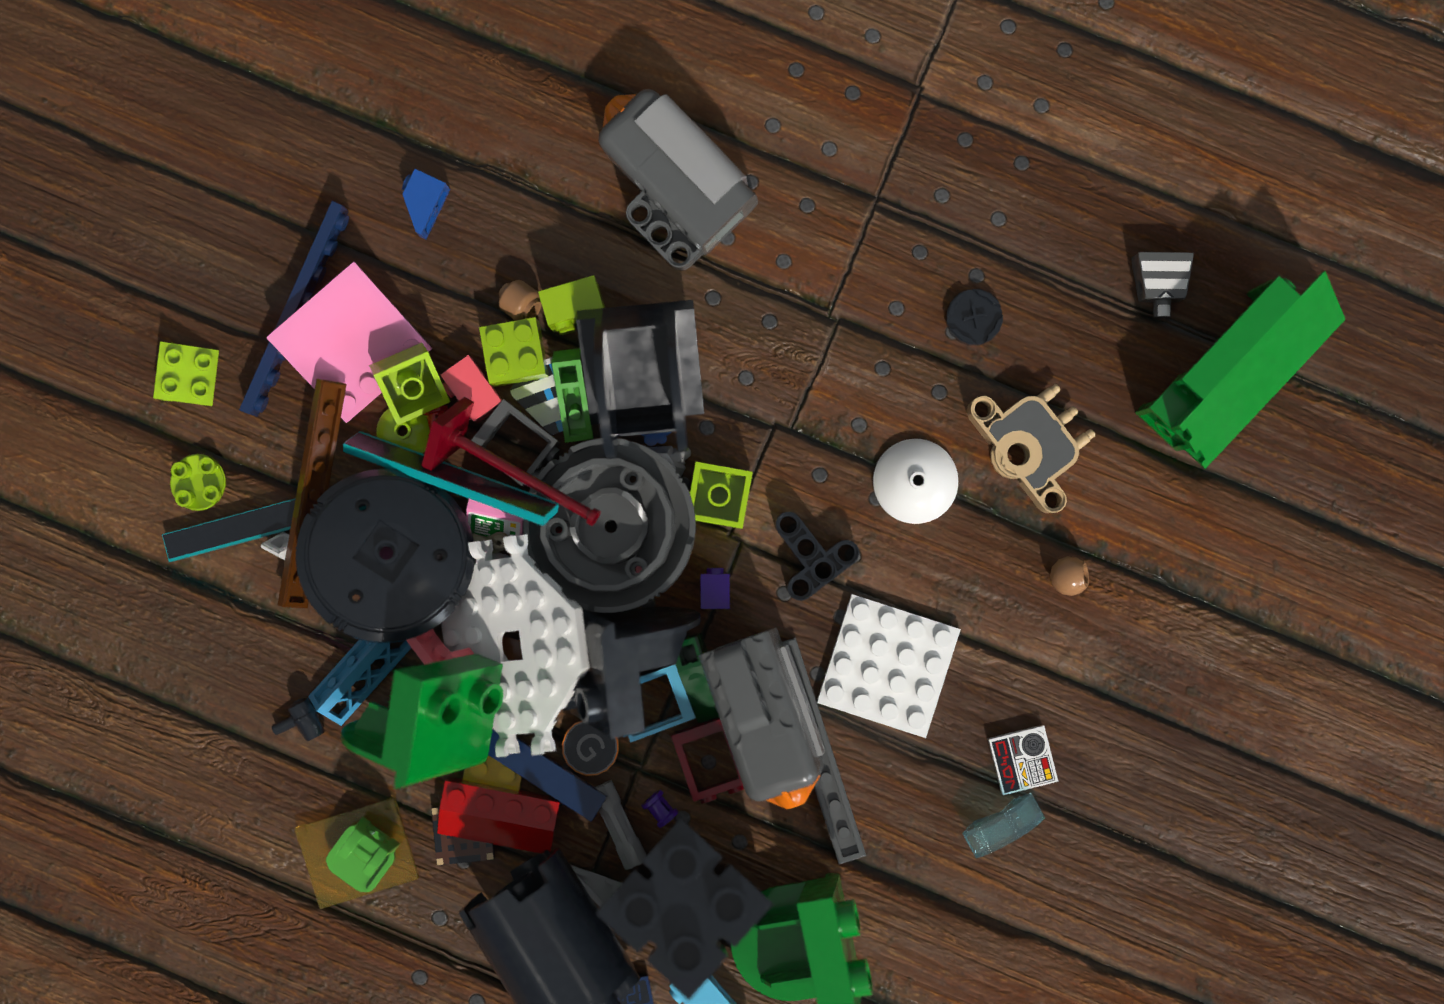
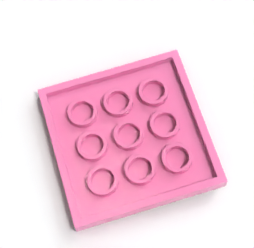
M355 262L351 263L266 337L314 389L316 379L347 384L341 418L346 423L382 393L369 365L421 342L428 352L432 350V347Z

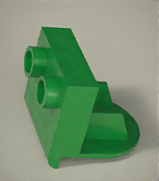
M472 654L395 670L389 708L375 702H370L359 720L350 722L343 727L340 737L341 742L350 751L396 771L394 788H402L483 764L489 754L494 717L503 701V689L500 686L503 664L479 654Z
M828 873L824 878L778 885L760 891L773 905L735 948L731 945L736 967L750 986L761 994L776 1000L799 1001L816 998L817 1004H860L861 997L873 995L872 978L867 958L857 959L853 937L861 935L856 902L854 899L845 900L839 873Z

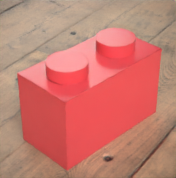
M469 355L441 374L445 381L442 383L444 389L451 398L456 396L460 401L463 397H466L474 402L470 419L476 423L491 415L502 401L497 391L489 384L484 373Z

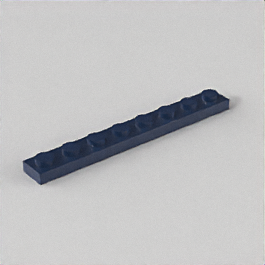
M334 201L331 202L276 328L315 295L313 291L317 282L320 283L326 273L325 264L337 249V237L340 231L345 230L349 221V211L343 205ZM270 341L239 409L256 417L266 409L269 401L267 397L271 386L274 387L280 377V371L278 370L282 361L287 360Z

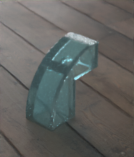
M1032 793L1013 799L1001 812L975 820L962 834L977 859L1019 839L1045 819V816Z

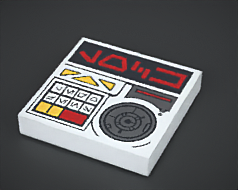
M1044 725L987 738L1002 795L1058 782Z

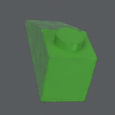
M580 348L553 351L552 369L565 443L593 439Z

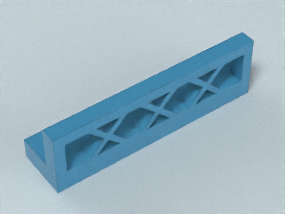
M358 640L308 696L314 708L320 714L342 726L411 649V646L406 640L399 648L390 649V643ZM385 659V664L380 669L371 671V664L375 660ZM365 679L366 685L361 690L352 692L351 686L356 681ZM346 701L347 706L339 715L331 711L336 703Z

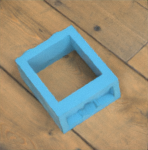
M676 664L658 668L639 677L640 684L667 674L681 713L645 726V732L623 736H628L630 743L696 718L678 674Z

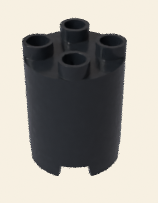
M559 847L552 854L545 850L512 869L510 873L513 881L499 890L490 900L481 892L466 903L458 912L515 1004H622L618 996L630 990L640 980L633 963L613 931L596 914L599 909Z

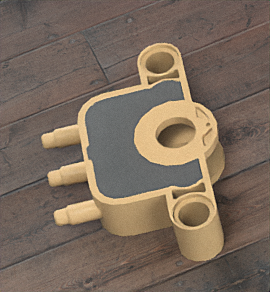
M1054 384L1038 396H1028L1016 402L1004 412L1000 410L990 397L980 396L972 400L966 409L967 416L986 442L993 444L990 456L995 471L1003 477L1019 479L1020 486L1040 511L1044 513L1061 511L1066 505L1067 498L1054 479L1074 465L1078 459L1079 450L1095 437V432L1089 429L1073 439L1064 425L1078 414L1077 409L1071 407L1056 417L1046 404L1060 392V387ZM977 403H983L987 406L988 413L986 417H979L975 413V405ZM1011 445L1020 446L1024 451L1025 458L1019 466L1012 464L1008 459L1007 452ZM1049 492L1053 493L1057 498V504L1054 508H1049L1045 503V497Z

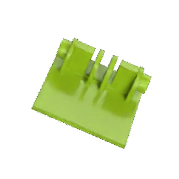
M160 342L153 399L212 406L219 350Z

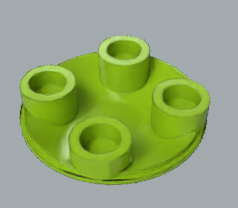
M193 454L172 465L170 487L179 506L195 511L206 510L214 506L223 496L226 487V477L223 468L214 458L204 454Z

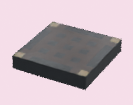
M440 806L431 808L437 865L495 859L494 844L437 834Z

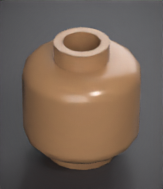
M515 280L511 283H506L499 291L500 309L515 321L536 317L540 312L542 304L538 291L524 281Z

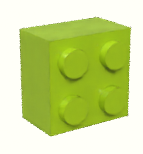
M594 275L538 292L547 324L554 333L559 331V335L576 331L578 310L605 308L601 291Z
M536 317L479 327L488 381L491 386L498 387L549 377L540 322Z
M422 342L369 365L397 425L450 402L431 357Z
M696 462L690 491L696 521L743 529L753 472Z

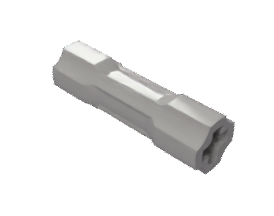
M612 780L596 786V789L608 796L599 813L615 843L616 851L625 870L642 864L647 855L639 838L635 835Z

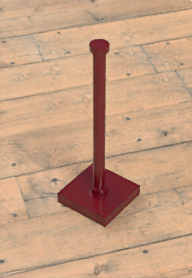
M463 397L433 420L422 467L432 471L458 449L462 448L587 520V524L593 526L598 520L601 511L597 508L592 510L466 438L465 435L474 405L472 400Z

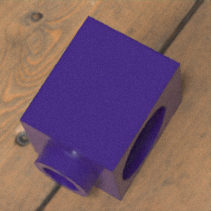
M707 568V574H701V609H730L729 574H724V568Z

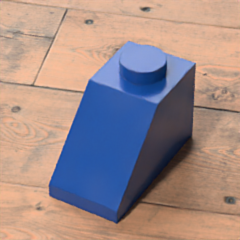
M414 169L412 175L409 174L404 180L402 186L404 192L402 195L416 233L421 238L427 240L450 192V188L446 183Z

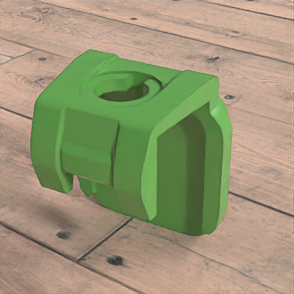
M362 816L357 824L351 825L345 830L329 852L326 863L333 874L355 890L370 892L378 885L394 863L396 858L395 851L401 843L394 838H390Z

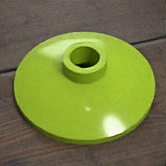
M387 409L378 421L377 437L422 454L425 452L428 434L430 433L427 417L422 414L397 425L390 409ZM401 426H406L408 429L405 436H400L398 433Z

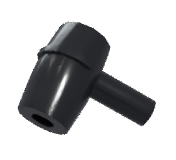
M301 698L293 702L288 708L290 717L272 725V731L275 735L297 727L306 741H310L325 732L321 719L309 698Z

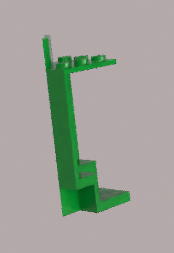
M1326 271L1321 272L1301 295L1295 291L1296 287L1291 281L1280 276L1251 289L1246 295L1254 302L1189 371L1180 374L1156 400L1142 404L1135 413L1175 451L1185 450L1206 469L1346 320Z

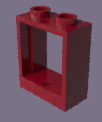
M720 717L672 733L671 738L693 802L700 800L701 804L717 799L716 794L727 791L728 794H733L744 789ZM723 731L738 776L698 790L683 744Z

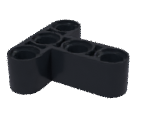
M784 512L777 517L775 521L777 533L804 567L788 580L787 591L793 599L799 601L808 599L858 560L859 549L854 542L841 540L825 551L798 515L793 512ZM784 517H792L795 520L796 528L793 532L786 533L781 530L780 522ZM803 539L810 540L813 544V551L807 556L801 555L797 548L798 543ZM845 544L849 545L853 550V555L848 561H842L838 556V549ZM820 562H826L830 566V574L826 578H819L815 573V567ZM803 579L808 585L807 592L800 596L795 595L792 591V585L796 580Z

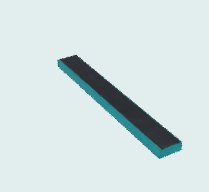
M361 431L343 443V452L388 469H396L420 481L542 526L558 512L559 503L446 462H442L434 470L429 471L422 467L424 454Z
M296 499L162 534L168 561L174 562L289 531L291 529ZM362 504L359 506V509L363 511L366 509V506Z

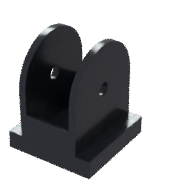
M693 300L578 310L576 322L591 425L600 424L606 459L617 458V437L676 431L678 451L688 452L686 416L704 414Z

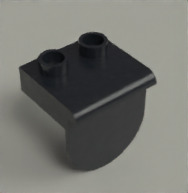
M649 607L595 615L582 608L590 668L584 677H580L574 687L576 691L563 710H570L572 714L580 718L582 723H588L611 739L645 732L639 671L676 664L687 630L701 623V614L696 610L681 607Z

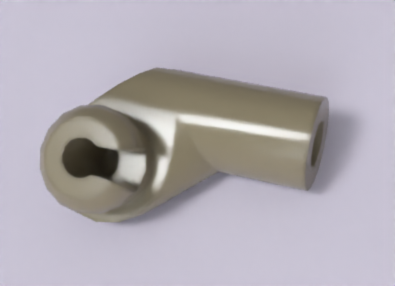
M496 532L487 537L475 533L472 534L474 542L492 540V553L494 554L506 549L503 537H508V535L504 532Z

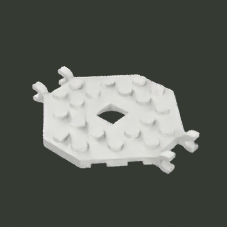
M527 534L503 537L504 546L511 554V557L495 560L492 557V540L469 542V551L472 557L476 559V564L467 592L464 596H461L462 601H458L459 605H455L456 609L442 623L444 645L450 652L470 648L474 654H479L503 664L500 686L503 689V701L500 709L495 714L493 729L500 737L495 746L496 757L520 753L516 734L535 733V737L531 742L532 755L545 754V752L555 751V742L551 732L557 722L555 718L560 710L564 709L576 691L574 687L580 677H584L590 668L582 608L574 600L570 601L561 592L562 588L548 574H543L534 565L536 562L528 555ZM519 631L523 659L511 661L507 659L502 646L504 632Z

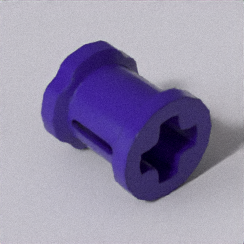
M661 789L656 791L641 805L644 810L648 809L658 821L657 826L659 828L665 826L679 812L676 808L673 809L664 799Z

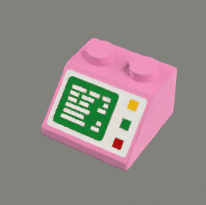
M469 499L466 518L472 534L475 533L486 537L496 532H504L508 536L524 535L523 518Z

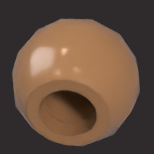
M1067 556L1059 559L1052 566L1050 573L1051 583L1059 593L1074 596L1082 593L1088 587L1089 572L1087 564L1083 560Z

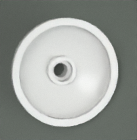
M924 439L904 440L887 449L878 460L873 474L874 493L880 506L893 518L911 524L926 523L940 517L953 503L958 490L957 469L952 458L939 445ZM915 475H920L923 479V483L920 486H916L913 483Z

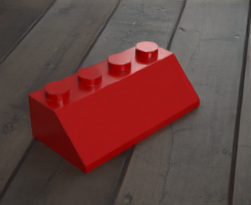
M449 776L445 780L441 798L437 834L492 843L494 845L541 853L545 850L551 853L561 802L549 795L523 790L516 791Z

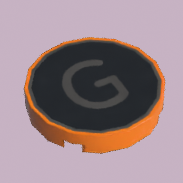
M581 720L570 727L562 742V754L567 765L575 772L585 776L599 775L607 771L614 764L619 752L618 737L611 739L588 723H582Z

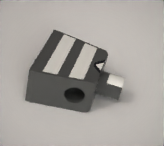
M1138 252L1132 257L1139 302H1153V318H1170L1171 303H1177L1186 298L1193 253Z

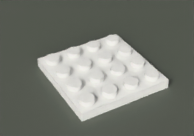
M851 594L817 703L926 738L961 629Z

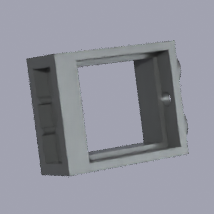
M503 399L471 441L487 449L486 446L512 414L548 442V445L527 470V473L537 477L545 462L554 460L560 452V449L557 448L560 442ZM514 479V480H515L517 483H519L521 486L527 487V485H525V484L521 483L520 481Z

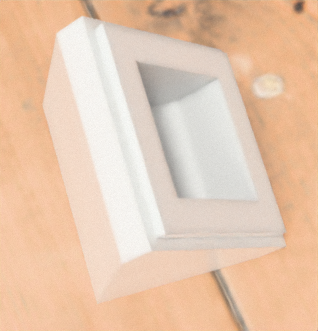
M282 532L263 542L261 548L285 560L289 534Z

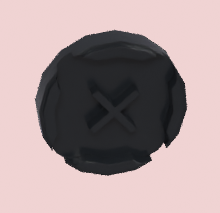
M972 289L959 293L950 302L946 311V325L950 334L958 342L968 346H980L991 341L1000 331L1003 323L999 301L991 293L981 289Z

